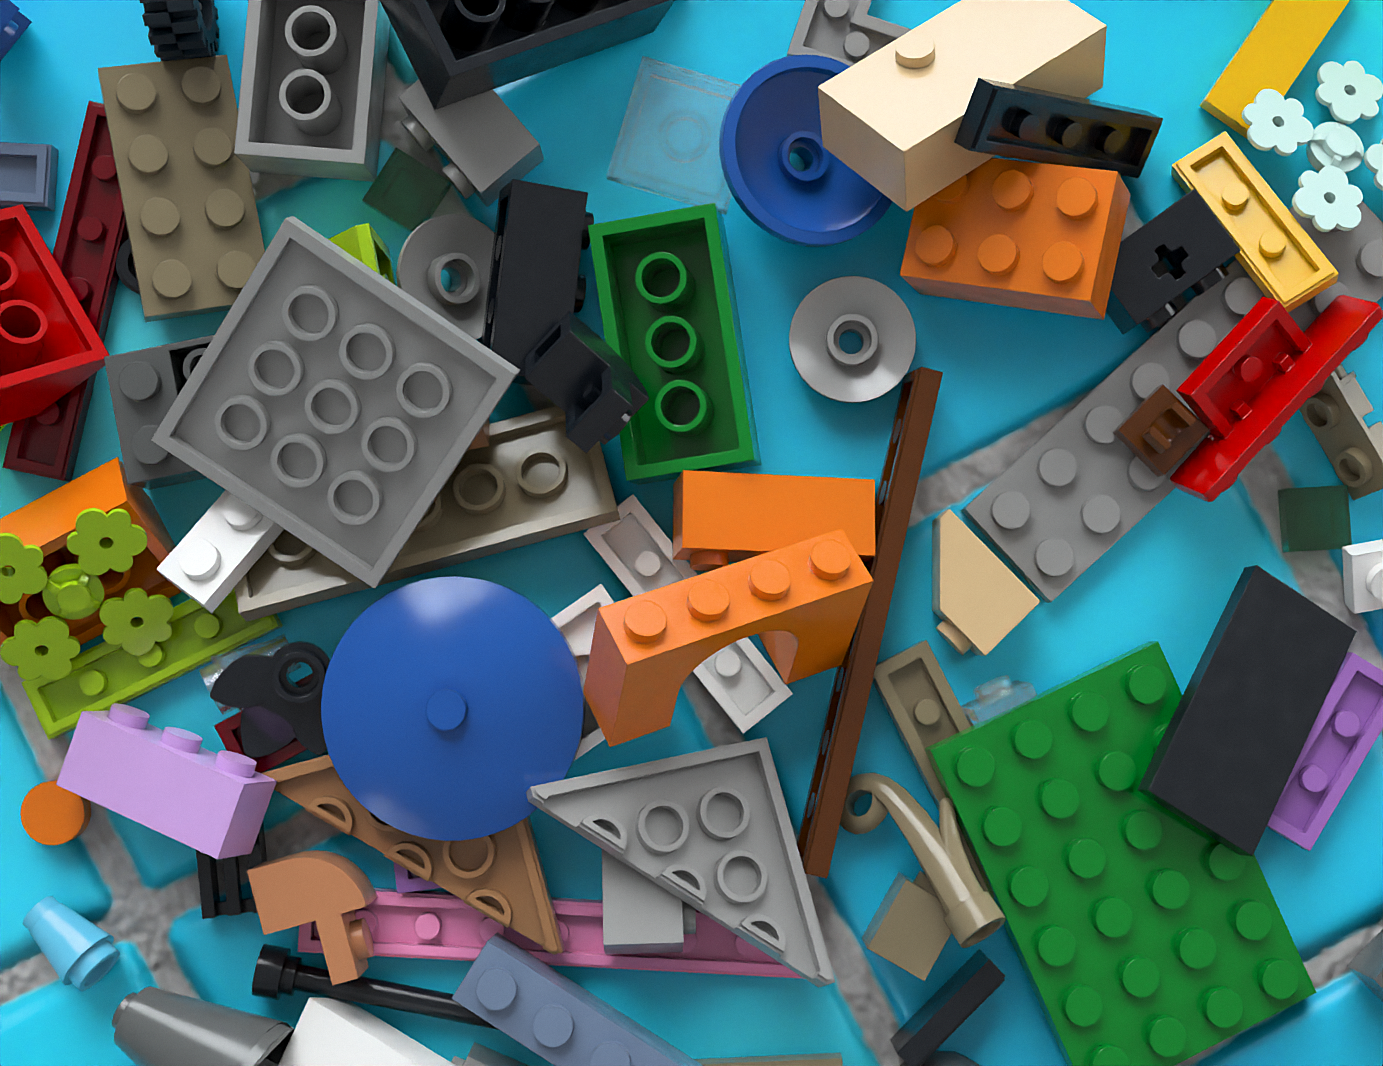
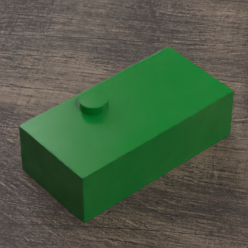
M710 203L588 225L605 342L632 369L649 396V400L629 419L626 426L619 433L626 481L641 485L677 479L683 470L721 472L762 465L724 218L717 205Z

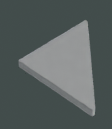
M767 737L531 786L526 791L528 802L815 986L823 987L835 983Z

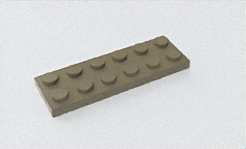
M558 406L489 424V446L467 450L379 585L621 520L600 441L585 453L566 437L565 412ZM284 529L234 588L239 614L246 621H251L372 587Z

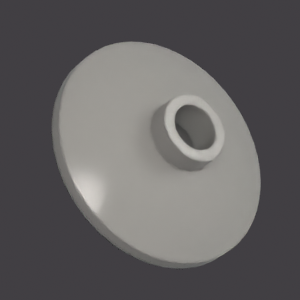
M460 214L441 215L423 222L408 236L400 251L396 272L397 287L475 340L481 338L494 232L482 222ZM442 270L447 271L451 277L452 283L448 291H445L441 283Z
M845 276L831 279L813 289L805 296L796 309L789 330L791 359L803 381L820 395L844 403L870 401L881 397L893 389L910 368L916 348L915 325L911 313L903 300L886 285L860 276ZM852 332L858 335L862 342L861 350L855 354H848L842 351L839 346V337L842 334Z

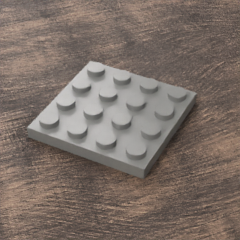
M290 216L284 219L151 441L375 589L520 372V369L296 217Z

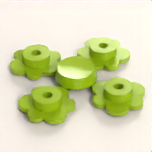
M89 508L80 512L76 518L77 531L72 532L67 537V548L71 553L78 555V564L62 565L52 571L48 579L46 570L41 566L43 562V551L36 545L24 546L22 540L12 533H0V601L6 604H14L22 598L23 593L36 594L43 590L42 596L46 607L56 615L44 617L38 623L28 619L19 621L14 627V636L8 637L1 644L0 655L2 660L8 665L17 666L18 675L22 679L35 680L40 675L49 680L65 678L72 668L71 658L76 657L80 652V642L76 637L69 636V626L64 619H82L93 614L98 608H100V620L106 625L103 629L104 640L111 645L122 643L123 649L131 655H144L152 650L155 641L163 642L171 637L172 626L169 620L172 618L174 610L173 604L168 597L159 594L148 596L146 591L141 588H131L125 592L124 598L113 597L103 602L104 588L98 575L104 574L110 568L117 572L129 570L133 565V556L140 554L147 546L145 530L138 525L131 524V516L126 510L114 509L106 514L101 509Z

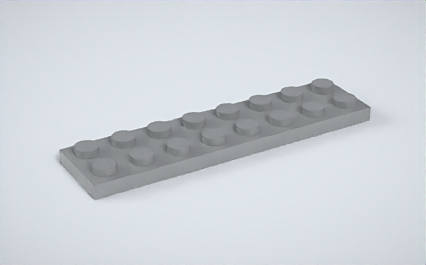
M1363 201L1357 206L1361 212V221L1350 231H1343L1334 227L1329 232H1321L1314 227L1310 218L1299 215L1293 206L1288 209L1339 273L1337 283L1288 312L1302 332L1339 295H1346L1375 303L1383 296V222ZM1236 258L1225 267L1230 273L1228 276L1200 296L1195 295L961 510L1046 603L1052 602L1176 488L1170 481V476L1210 434L1208 430L1165 475L1157 477L1113 431L1162 384L1196 416L1176 390L1262 297H1266Z

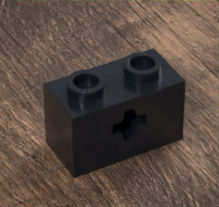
M1193 189L1121 241L1106 313L1123 335L1138 324H1141L1144 330L1149 333L1179 311L1172 302L1178 295L1191 287L1196 295L1200 296L1230 274L1223 263L1241 250L1196 189ZM1166 258L1173 268L1167 274L1158 278L1151 268Z

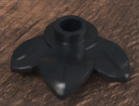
M296 641L282 646L273 656L244 655L226 667L214 682L210 692L211 699L226 706L244 708L241 714L240 732L244 753L247 757L256 758L274 753L288 745L295 737L305 748L317 755L323 754L327 749L321 721V699L330 658L317 645L310 642ZM304 662L311 667L313 677L307 683L297 684L289 678L288 668L293 663Z

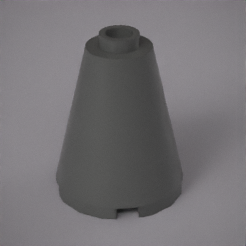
M152 986L144 988L138 994L132 992L127 995L117 1007L112 1019V1027L115 1028L114 1043L137 1066H278L295 1030L287 1022Z

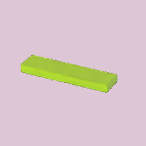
M235 588L232 589L213 613L191 598L173 607V616L169 620L172 626L171 637L163 642L155 641L152 650L140 656L131 655L123 649L122 643L111 645L104 641L71 658L72 668L65 678L49 680L40 675L35 680H25L21 683L48 740L56 739L76 729L82 711H110L111 705L114 703L127 704L283 627L278 615L273 614L246 621L239 614Z

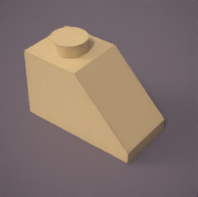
M948 509L941 512L932 521V611L942 620L936 627V630L961 655H964L970 649L975 655L986 656L1041 601Z

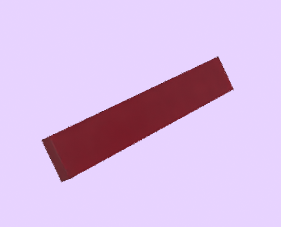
M89 101L52 256L104 344L119 280L116 270V257L121 245L129 236L104 105ZM97 372L38 415L13 422L2 468L66 482L72 481Z

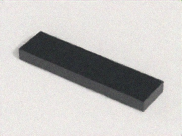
M978 77L954 143L974 152L1047 164L1118 171L1121 176L1139 178L1162 125L1163 118L1144 110Z

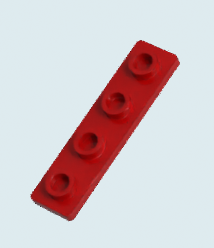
M1339 295L1302 332L1279 300L1262 297L1176 390L1210 431V434L1170 476V481L1176 488L1207 502L1214 501L1220 493L1229 489L1237 480L1238 474L1265 445L1271 443L1279 435L1282 426L1306 400L1322 389L1330 374L1352 351L1359 348L1366 341L1369 332L1383 318V310L1379 304L1346 295Z

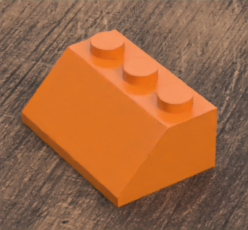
M119 457L0 518V533H12L22 540L24 546L36 545L43 551L41 566L46 570L48 579L49 575L56 568L70 563L78 564V555L71 553L67 548V537L72 532L77 531L76 518L80 512L89 508H97L108 514L114 509H124L131 516V524L138 525L145 530L147 546L140 554L133 556V565L129 570L117 572L110 568L104 574L98 575L104 588L103 602L113 597L124 598L125 592L131 588H141L146 591L148 596L159 594L168 598L182 592L157 570L158 566L176 546L143 488L127 483L125 467ZM43 590L36 594L23 593L22 598L14 604H6L0 601V648L5 639L14 636V627L19 621L28 619L38 623L44 617L56 616L46 607L42 596ZM100 608L90 616L82 619H64L69 626V636L76 637L80 645L103 634V629L106 625L100 620Z

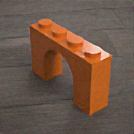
M840 528L598 608L583 695L609 747L669 727L678 692L688 675L717 651L755 634L759 636L785 684L842 665L874 581L843 529Z

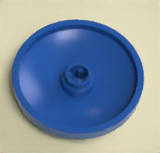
M453 576L424 579L400 587L374 602L350 625L341 638L328 665L323 684L321 721L324 739L335 770L344 785L369 812L396 829L427 839L460 841L481 838L498 833L517 824L538 809L528 802L526 791L531 786L565 779L576 758L584 731L586 702L583 695L584 683L576 656L563 632L551 617L527 597L508 587L477 578Z

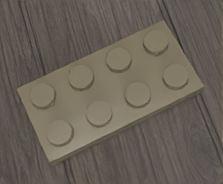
M227 55L98 68V79L145 322L230 310L263 256L265 249L250 171L234 154L238 110Z

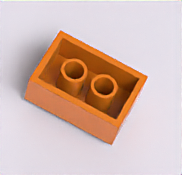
M991 158L914 207L900 276L919 294L1104 320L1131 194L1118 171Z

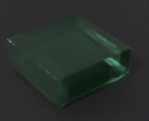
M396 147L362 200L373 210L412 233L420 224L431 219L452 185L448 179Z
M1347 485L1278 490L1282 553L1339 550L1343 546L1352 545Z

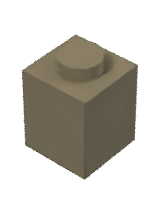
M919 871L915 880L898 872L862 936L867 949L923 981L927 978L952 933L944 921L947 914L924 872Z

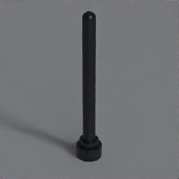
M269 944L262 946L257 960L252 982L253 996L279 1000L281 994L293 996L295 990L499 1030L451 999L454 994L364 976L332 986L328 969L302 965V958L291 956L290 948Z

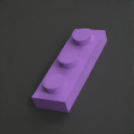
M1353 652L1346 653L1266 826L1308 851L1312 849L1383 729V671Z

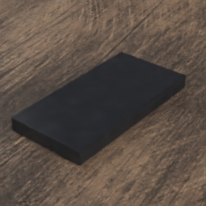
M1259 566L1244 567L1137 791L1239 855L1253 856L1357 631Z

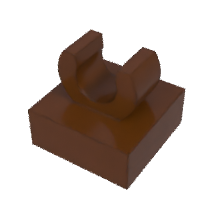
M1162 384L1113 433L1157 477L1165 475L1209 429Z

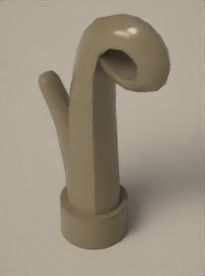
M874 772L857 774L851 777L840 825L846 831L854 834L868 833L875 829L889 812L907 840L947 914L944 921L962 948L973 946L997 931L1006 921V917L989 892L983 891L971 869L961 842L955 808L951 800L946 797L941 799L939 803L938 828L926 810L905 788L891 778ZM863 795H872L870 809L865 815L857 816L854 812L855 802Z

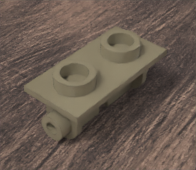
M1340 364L1326 379L1322 389L1314 396L1308 398L1299 410L1334 467L1338 478L1344 484L1351 498L1356 500L1383 489V424L1379 421L1367 427L1362 417L1374 409L1357 382L1355 372L1352 371L1347 374L1343 365Z

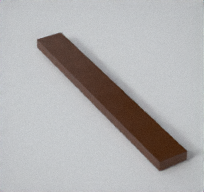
M925 367L911 371L903 378L875 500V556L864 564L874 581L842 665L837 666L797 839V847L805 874L822 878L828 877L943 375V372Z

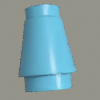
M48 896L38 902L23 920V925L30 931L31 936L64 985L73 983L80 991H85L99 982L112 969L120 956V952L112 945L114 941L112 935L64 904L59 903L53 896Z

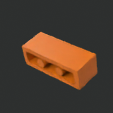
M683 470L673 484L672 559L690 560V569L713 571L728 566L729 562H740L840 528L845 532L863 564L875 556V479Z

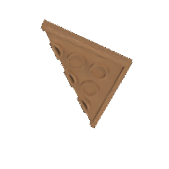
M329 754L261 773L277 780L274 788L275 791L305 807V810L347 835H353L385 854L386 858L422 879L437 884L464 900L465 904L506 928L510 927L543 946L542 949L555 955L564 951L563 939L530 816L507 829L481 838L460 841L427 839L396 829L369 812L344 785L335 770Z

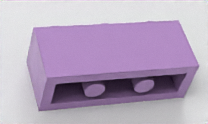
M114 703L111 705L110 711L81 712L56 785L215 859L252 853L277 780L255 771L257 765L255 760L231 751L221 750L218 754L201 747L203 738L199 735L176 727H165L162 730L148 723L150 715L147 712L129 705Z

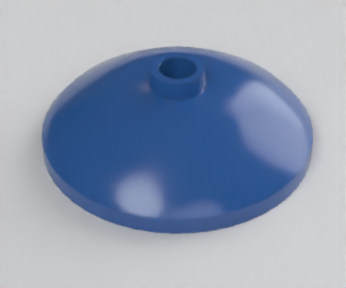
M806 54L783 57L768 63L754 72L731 98L723 116L719 136V154L724 178L740 208L755 224L772 236L806 247L832 246L857 237L875 225L893 202L823 147L818 86L850 67L843 62L824 56ZM790 153H795L803 159L804 171H798L793 168L790 163Z

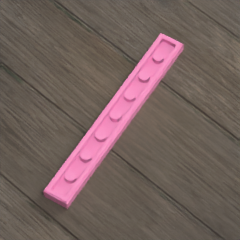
M374 888L377 898L367 907L354 910L356 920L364 918L369 926L374 947L373 956L475 961L486 942L498 932L547 965L803 978L697 909H695L696 934H683V952L605 955L603 945V900L551 897L565 947L562 953L555 955L542 949L543 946L514 929L506 928L463 902L464 900L450 892L421 890L397 894V889ZM315 921L299 925L298 952L324 953Z

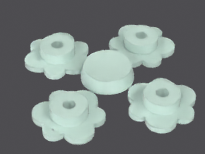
M1330 61L1324 63L1317 71V80L1320 86L1317 88L1315 96L1319 103L1329 108L1332 117L1338 122H1325L1313 129L1310 121L1302 117L1304 107L1301 102L1293 98L1285 100L1278 91L1273 89L1261 90L1254 98V103L1248 104L1242 111L1243 121L1250 126L1247 131V138L1256 149L1268 151L1274 148L1275 152L1279 155L1290 156L1297 146L1307 144V158L1311 165L1319 172L1305 171L1299 177L1298 185L1300 189L1293 195L1292 205L1299 215L1310 218L1314 227L1321 232H1329L1334 227L1343 231H1350L1360 223L1361 212L1357 206L1362 202L1363 194L1358 187L1348 185L1346 173L1358 167L1363 157L1366 167L1375 173L1374 184L1383 191V139L1380 141V144L1370 146L1364 153V147L1359 136L1351 128L1344 125L1354 123L1359 117L1365 120L1374 118L1379 111L1377 102L1383 96V84L1377 77L1365 74L1363 66L1356 61H1347L1343 66L1337 62Z

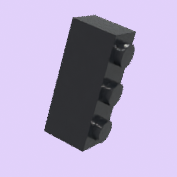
M512 179L499 191L481 344L520 369L512 383L533 386L525 379L526 356L568 311L574 314V312L579 313L582 309L586 294L585 275L578 274L581 250H587L590 245L588 225L594 224L593 213L586 212L587 192Z

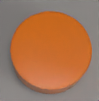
M57 780L43 782L32 788L25 796L21 806V822L25 831L32 839L44 845H59L74 840L85 831L91 818L90 800L56 785Z

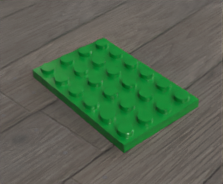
M1158 641L1144 643L924 749L945 796L951 800L955 808L957 823L989 894L1006 917L1003 925L1067 1066H1175L1317 993L1255 855H1239L1137 791L1183 696Z

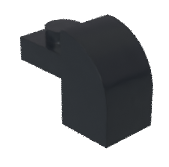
M570 311L562 317L526 356L525 379L565 412L566 437L585 453L598 441L605 445L616 437L626 426L629 419L649 400L643 384L626 362L603 339Z

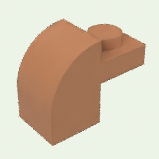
M310 850L266 861L247 870L264 935L315 921L332 986L358 979L368 969L367 958L374 955L372 936L364 918L356 920L354 910L367 907L377 898V895L366 874L355 863L333 852Z

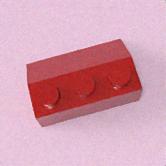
M23 204L0 209V426L38 415L105 366L104 357L110 356Z

